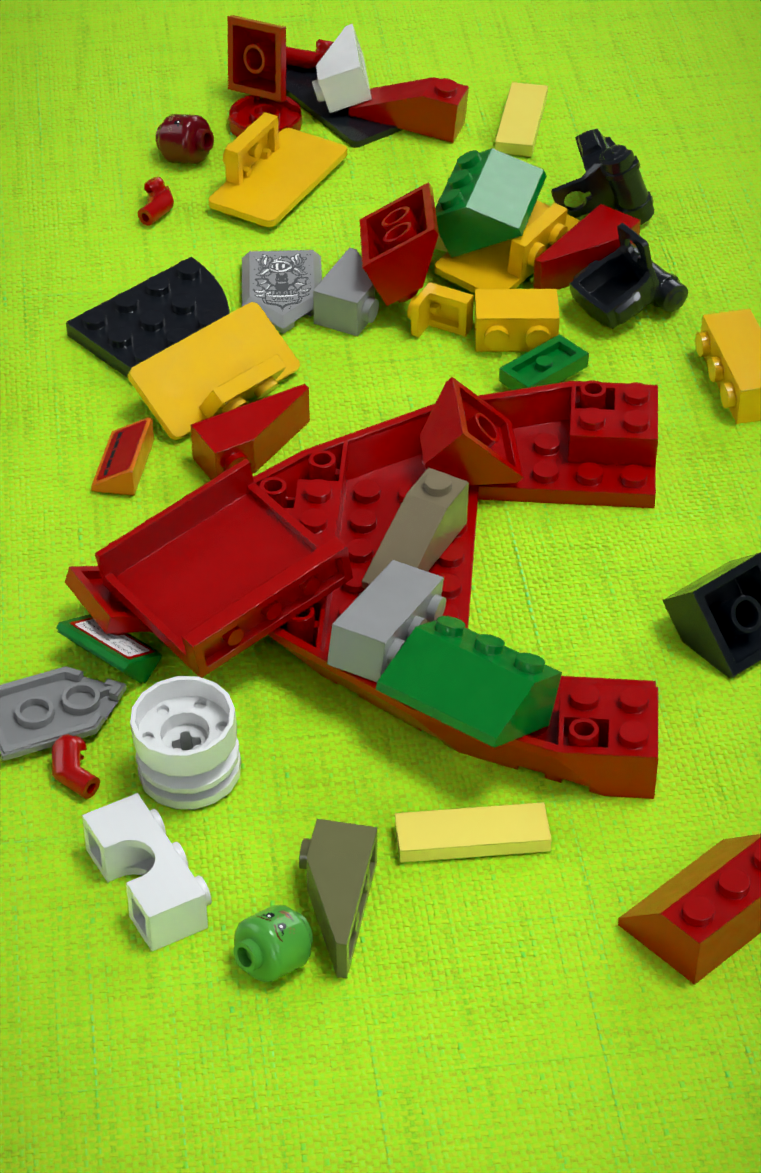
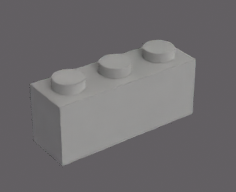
M392 560L332 624L327 665L377 682L414 628L443 616L446 606V598L441 596L444 577Z

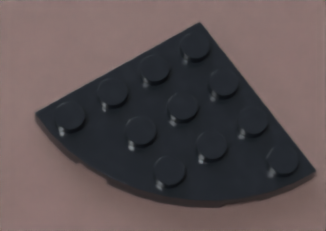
M190 257L67 321V336L128 378V373L132 367L230 314L227 298L216 278L201 263Z

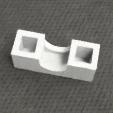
M136 793L82 815L86 850L107 883L126 875H142L126 882L129 917L151 951L208 928L207 905L212 903L209 888L200 875L194 877L189 870L187 857L178 842H170L166 836L163 820L156 809L149 810L139 794Z

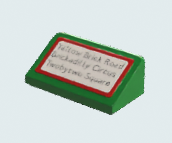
M90 614L59 622L56 627L58 633L141 684L142 682L146 684L162 658L161 652L129 633L123 635L105 634Z

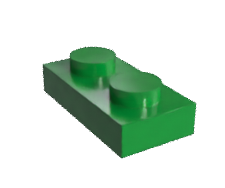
M559 334L500 367L499 382L511 390L560 383L588 367L589 353Z

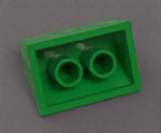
M493 148L482 152L472 150L460 156L435 208L438 233L451 258L522 236L547 177L545 171Z
M440 616L437 620L414 628L378 679L375 690L496 748L549 726L562 672L545 665V660L538 655L519 653L506 647L505 642L499 637L478 634L466 628L465 623L458 618Z

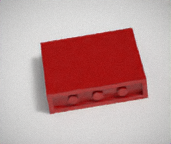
M247 459L222 472L219 476L187 494L176 503L147 519L141 525L95 553L103 585L201 678L353 579L347 545L336 536L323 543L254 483L251 465Z

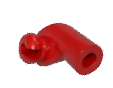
M319 39L316 42L315 51L286 46V65L305 69L315 68L333 42Z
M158 176L144 184V190L148 193V203L138 210V217L146 226L155 223L168 213L174 205V199L169 186H165L163 179Z
M63 735L52 746V775L55 780L81 797L89 799L97 792L100 786V779L80 766V761L84 759V756L80 753L83 750H87L86 744L78 736Z

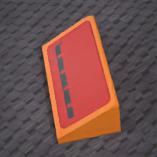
M152 418L139 420L111 432L91 486L92 491L135 496L154 442Z

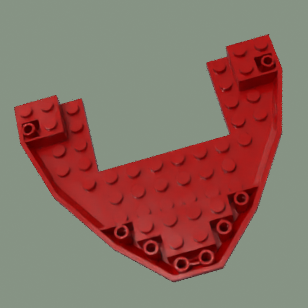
M595 380L586 382L568 381L479 395L481 399L512 422L523 479L517 483L469 486L467 524L428 571L444 577L441 596L446 598V606L443 616L458 618L469 629L478 500L655 508L658 447V385L638 382L630 384L607 383ZM435 404L302 450L253 477L254 483L323 543L336 536L347 545L353 579L269 633L268 635L324 678L348 688L360 698L412 727L429 733L459 753L516 770L521 766L544 773L546 779L562 783L564 779L589 787V792L602 796L654 799L658 767V687H656V681L561 676L549 726L494 748L375 690L377 685L375 681L327 665L332 624L365 590L362 588V580L407 492L427 470L421 460L423 455L419 435Z

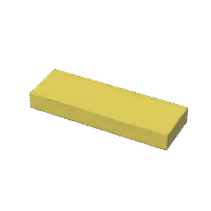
M511 83L495 141L496 150L508 155L532 157L548 96V86Z
M544 802L395 813V831L400 863L551 851L552 839Z

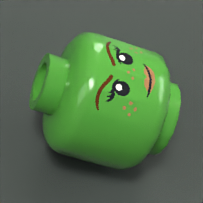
M285 905L268 907L242 920L238 924L234 934L235 960L243 971L256 980L273 982L306 964L310 957L311 945L313 943L311 927L302 914Z

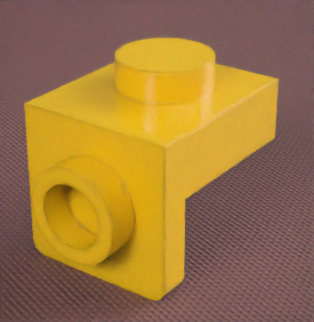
M429 282L418 296L412 297L409 303L407 316L411 319V335L420 337L428 326H432L466 337L473 328L474 295Z

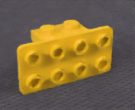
M265 112L225 148L223 162L226 168V182L209 197V207L226 215L256 223L259 226L273 227L347 157V146L292 128H284L278 133V116Z
M537 200L522 236L453 258L447 252L435 263L434 272L438 276L475 293V289H516L534 273L535 259L579 223L580 220L568 215V209L557 203L549 206Z
M250 302L132 367L128 373V379L167 435L173 440H180L191 433V424L247 404L246 401L254 396L258 399L265 397L278 387V382L294 374L299 369L300 363L262 308L257 303Z

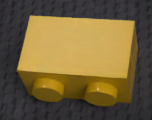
M475 289V352H529L559 335L560 317L557 289Z

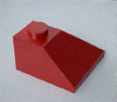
M235 15L227 16L228 89L279 102L286 101V27Z
M451 377L446 381L419 435L423 455L421 460L424 467L469 482V486L519 482L523 479L512 422L455 378Z

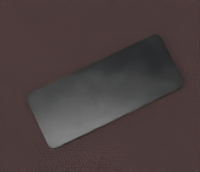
M286 65V95L350 146L361 147L403 130L397 128V126L348 115L350 107L329 113L326 101H318L312 81L318 79L316 67L305 69Z

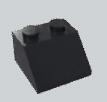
M761 552L731 560L662 600L682 642L728 678L736 676L761 660Z

